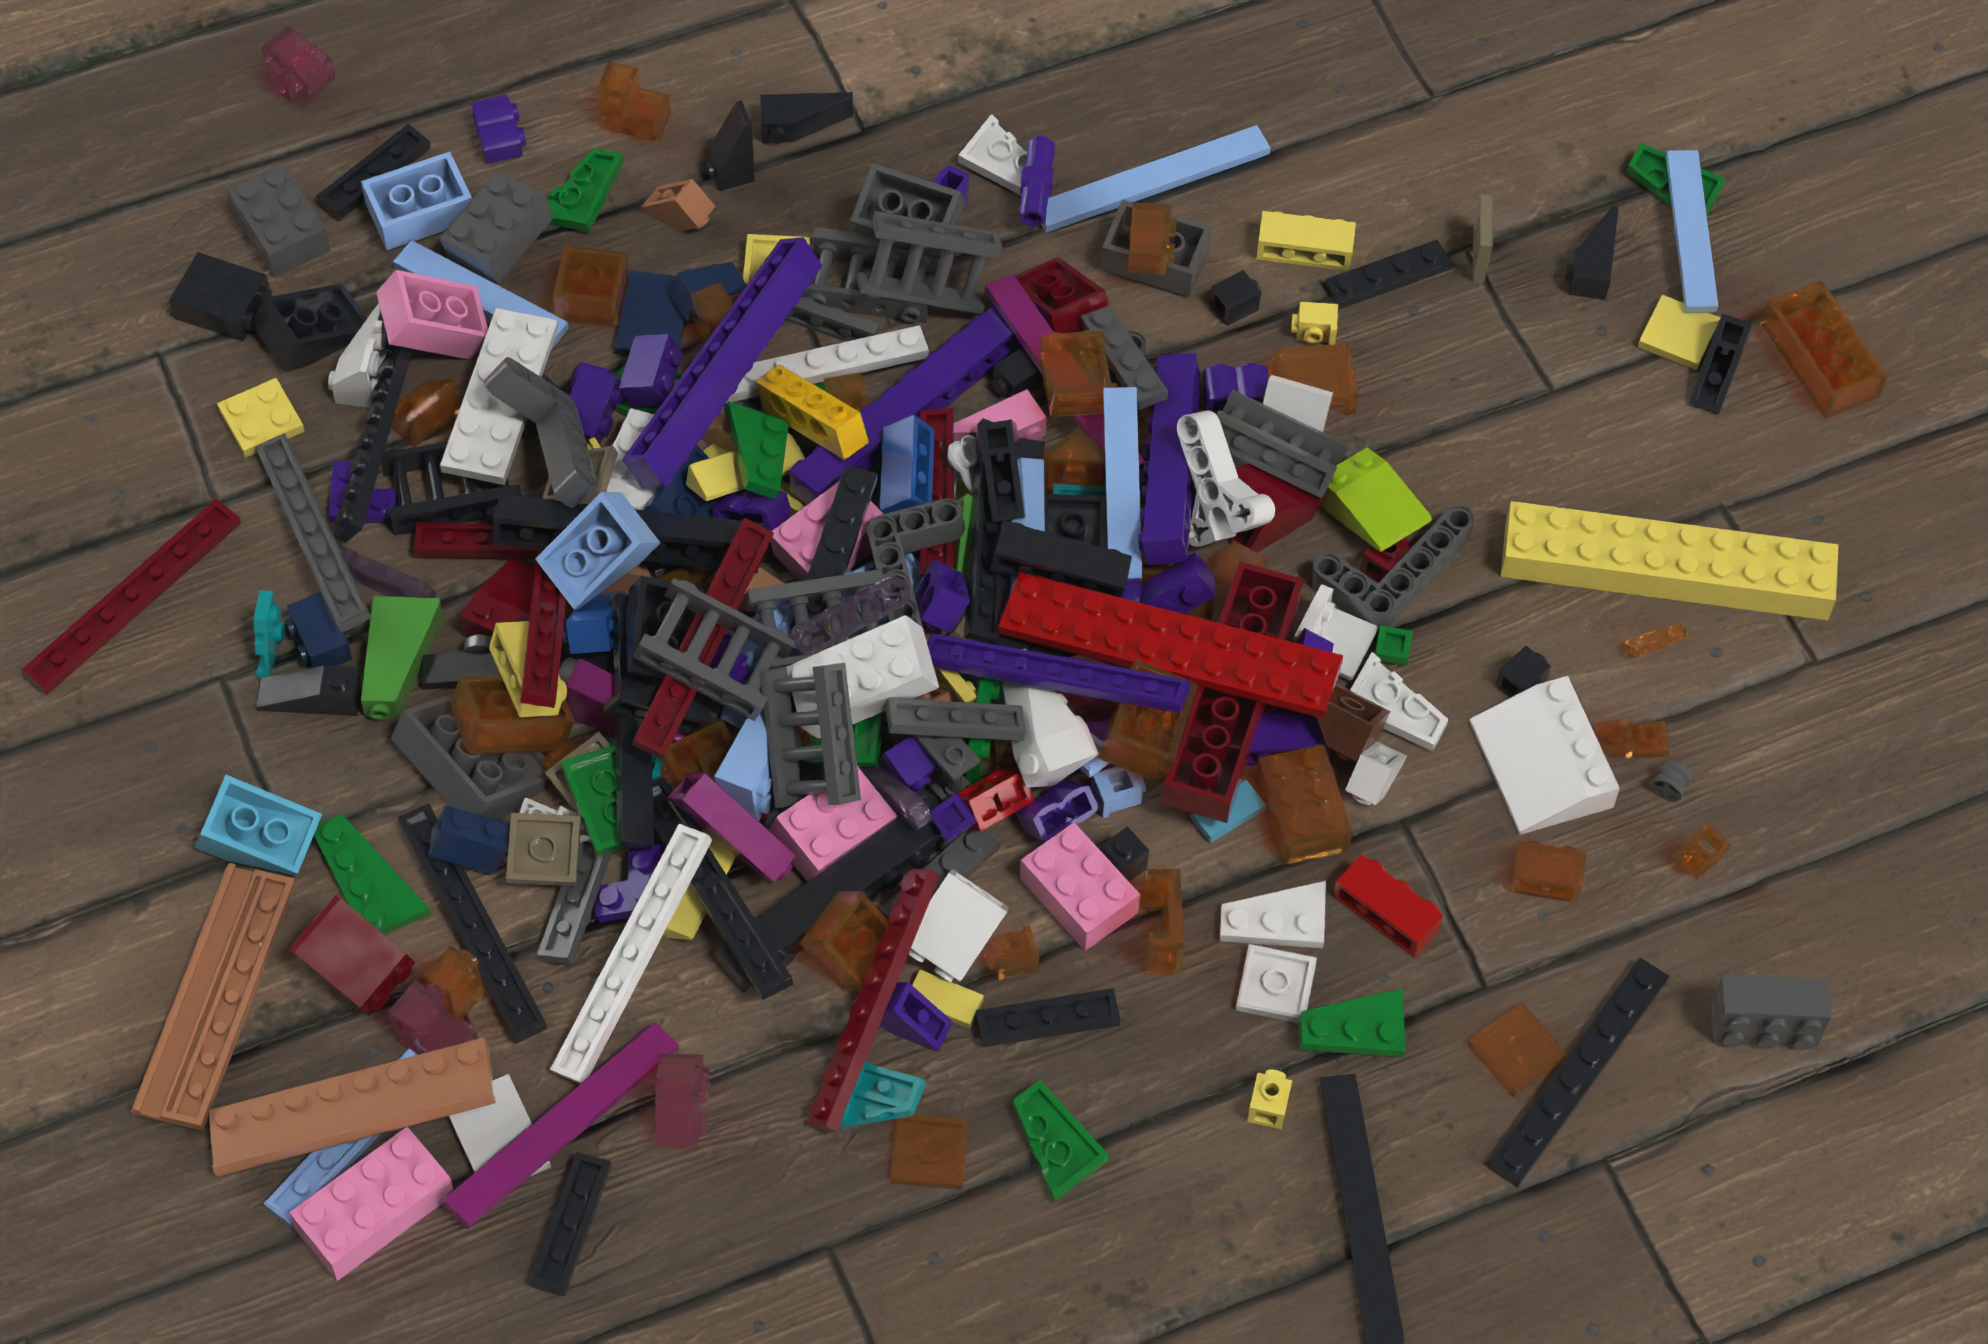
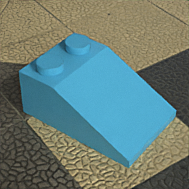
M225 775L194 848L226 861L297 876L322 814Z

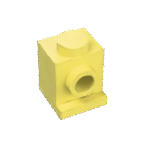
M1300 302L1298 314H1292L1291 333H1297L1296 341H1307L1309 343L1323 342L1328 343V348H1334L1337 334L1338 304Z
M1267 1070L1265 1074L1257 1073L1247 1122L1282 1130L1292 1080L1286 1079V1075L1283 1072Z

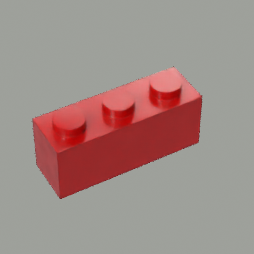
M1361 854L1336 881L1333 897L1413 958L1440 930L1443 914L1433 902L1423 900L1415 894L1406 882L1396 880L1388 874L1385 868L1376 860H1370Z

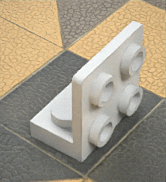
M1321 584L1294 635L1293 642L1296 643L1304 628L1333 642V653L1343 655V664L1339 676L1353 680L1377 633L1378 627L1336 609L1335 604L1331 602L1333 589Z

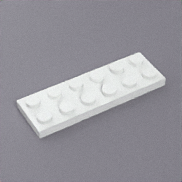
M499 308L495 309L440 464L441 472L505 485L527 417L493 396L485 387L484 380L506 357L514 359L542 377L559 328L558 320Z

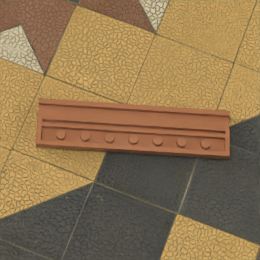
M232 863L226 866L131 1109L132 1116L138 1115L199 1131L204 1130L209 1110L212 1109L296 888L295 878L257 869L253 872L237 868L236 864Z
M480 1038L209 1110L213 1157L212 1170L219 1177L495 1104L496 1099L493 1094V1077L488 1044L485 1038Z

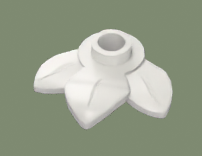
M966 435L962 437L961 441H955L949 445L947 458L951 467L960 472L965 485L973 493L974 470L977 463L976 438Z

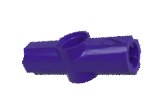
M1036 136L1033 139H1029L1026 165L1022 168L1020 186L1022 197L1020 199L1019 221L1025 223L1028 227H1038L1046 223L1048 198L1052 195L1054 177L1052 165L1054 163L1055 142L1049 140L1047 136Z

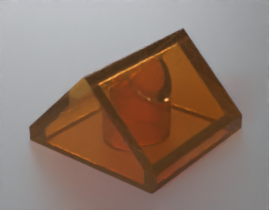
M427 379L398 401L391 428L412 447H416L459 413L461 400L456 381L454 379Z
M1079 427L1044 452V494H1053L1054 484L1106 487L1105 452Z

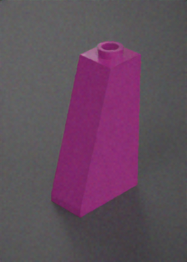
M579 659L566 685L570 719L615 735V715L603 712V706L615 696L614 675L585 660ZM676 732L667 754L682 759L687 748H693L698 733L695 736Z
M689 772L667 797L764 880L774 882L776 879L782 880L792 869L791 861L796 855L705 773Z

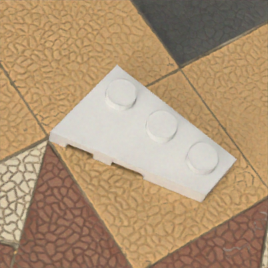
M991 114L960 152L958 163L1022 196L1020 194L1022 168L1026 165L1027 152L1016 143L1017 139L1010 132L1006 133L998 125L999 121Z
M1372 652L1350 691L1391 711L1383 729L1433 751L1447 726L1448 718L1422 695L1411 691L1402 683L1403 679L1396 672L1393 671L1391 673L1380 663L1381 659Z
M1326 881L1222 904L1219 941L1323 948Z

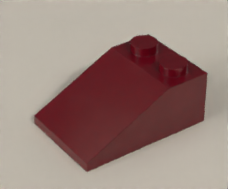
M1059 257L1015 275L1063 346L1069 345L1074 340L1087 335L1081 326L1082 315L1109 306L1106 290Z
M511 558L475 592L460 616L464 637L469 638L473 635L492 637L496 623L529 621L535 567Z

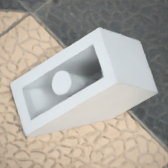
M1378 741L1360 755L1345 791L1352 793V797L1362 804L1376 805L1385 797L1404 764L1407 755Z

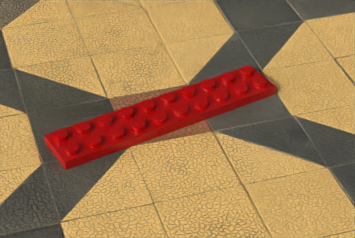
M1019 572L998 626L999 634L1148 673L1190 680V684L1320 718L1325 717L1343 664V655L1022 572Z

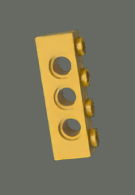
M779 364L755 381L765 412L771 416L788 421L789 427L841 459H847L869 443L859 411Z

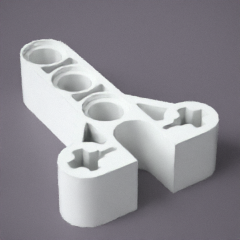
M1209 410L1183 415L1177 423V433L1197 491L1190 520L1189 543L1194 547H1201L1224 541L1236 536L1238 532L1251 530L1269 523L1275 516L1274 503L1269 496L1265 494L1259 495L1238 478L1217 415Z

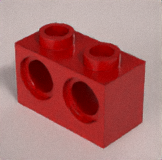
M1001 767L957 792L978 821L969 828L975 831H983L1035 801L1030 787L1027 788L1020 770Z

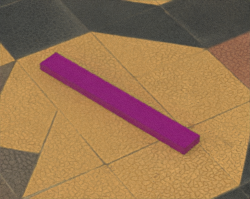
M1013 274L986 285V295L1105 464L1103 401ZM1138 453V456H1139V471H1140V470L1144 469V462H1145V461L1143 460V458L1141 457V455Z
M654 1022L444 1198L443 1205L467 1229L470 1228L678 1052L679 1044Z

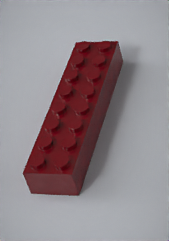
M1239 561L1219 623L1287 641L1301 600L1304 579ZM1197 685L1164 782L1161 804L1228 823L1267 703Z

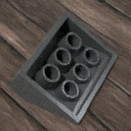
M480 685L403 710L391 737V740L453 808L500 821L519 808L521 801L525 797L532 799L552 785L547 779L545 772L553 767V765Z

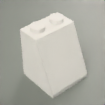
M951 869L929 902L909 955L920 962H923L926 958L937 966L934 971L944 979L952 982L956 978L961 981L1006 915L1009 907Z

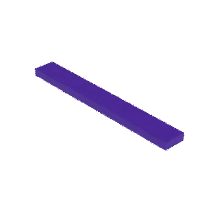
M931 633L927 642L934 668L1169 712L1181 713L1191 689L1190 680L935 633Z

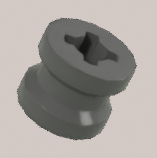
M1671 759L1665 760L1659 768L1660 775L1653 778L1651 788L1659 797L1667 801L1678 802L1684 795V786L1690 784L1693 774L1684 764Z

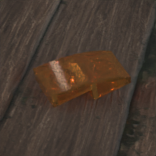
M1630 719L1596 722L1598 742L1605 756L1619 758L1669 757L1665 721L1631 725Z

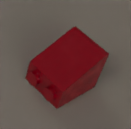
M1251 464L1235 467L1240 480L1259 495L1265 494L1272 499L1275 506V516L1269 523L1251 530L1238 532L1236 536L1227 540L1244 559L1250 558L1311 521L1325 497L1320 498Z
M337 895L331 899L289 948L369 1016L374 1011H379L383 1008L389 999L390 992L397 984H402L408 979L412 972V967L416 963Z

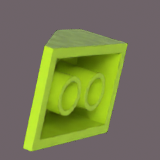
M1368 447L1336 465L1338 467L1321 503L1322 509L1379 552H1382L1432 521L1429 512L1389 463Z

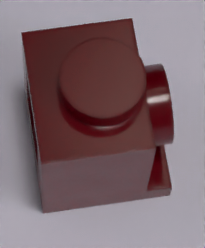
M1403 538L1382 552H1379L1373 546L1369 550L1367 549L1363 553L1360 571L1379 583L1411 549L1409 541Z

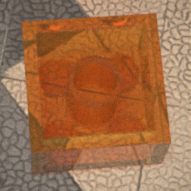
M564 245L553 294L555 316L563 320L619 326L629 279L627 252Z
M838 891L799 944L842 990L861 991L864 975L870 969L876 954L877 943L883 937L889 921L862 891Z

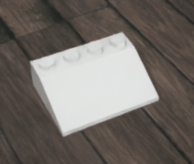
M1568 676L1537 684L1470 719L1469 723L1519 835L1614 808L1620 788Z

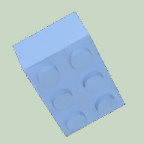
M450 152L361 181L365 205L386 250L408 244L411 240L417 241L446 231L472 200Z

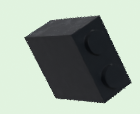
M197 252L169 302L174 319L244 341L248 332L254 330L252 323L262 299L272 297V290L269 287L266 274Z

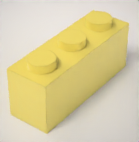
M1263 211L1256 260L1349 271L1356 223L1341 219L1331 220L1316 218L1310 215L1300 216L1284 214L1278 211Z
M529 621L496 623L489 649L519 717L558 715L562 701L567 696L566 684L560 677H558L555 708L520 703Z

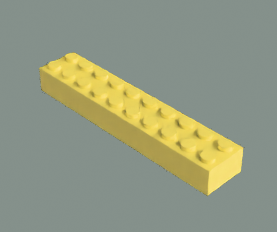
M1511 501L1505 523L1500 577L1828 620L1836 601L1839 544Z

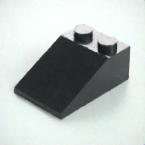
M343 283L263 298L252 326L282 369L289 370L311 365L348 346L367 320V317Z
M1044 494L1045 531H1050L1073 540H1083L1091 545L1107 549L1106 496Z
M640 576L629 588L625 619L627 673L663 680L666 675L632 656L644 634L655 636L673 602L664 596L671 582ZM697 588L698 591L706 593V590ZM686 607L668 640L669 646L676 650L679 649L696 615L695 612Z

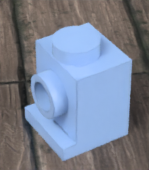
M1130 762L1097 772L1092 776L1091 791L1102 818L1109 817V813L1141 804L1142 793L1146 792V787L1140 773L1135 774Z

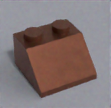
M1336 683L1325 717L1316 718L1326 745L1335 750L1334 753L1338 757L1347 761L1354 760L1357 762L1360 755L1377 742L1391 711Z

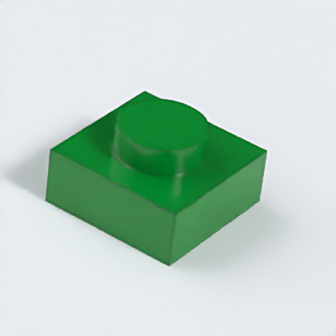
M1380 625L1375 655L1381 659L1380 661L1407 666L1413 631Z

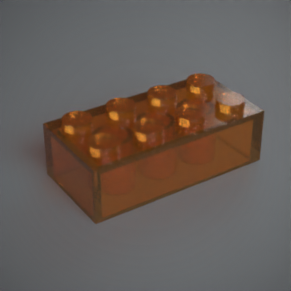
M1822 280L1767 301L1760 324L1824 419L1880 398L1888 375Z

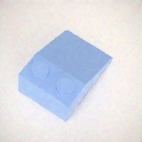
M601 492L536 558V561L572 608L578 610L638 566L660 544V541L621 492Z
M764 707L755 721L747 717L714 776L715 783L758 822L763 813L767 814L770 811L774 801Z

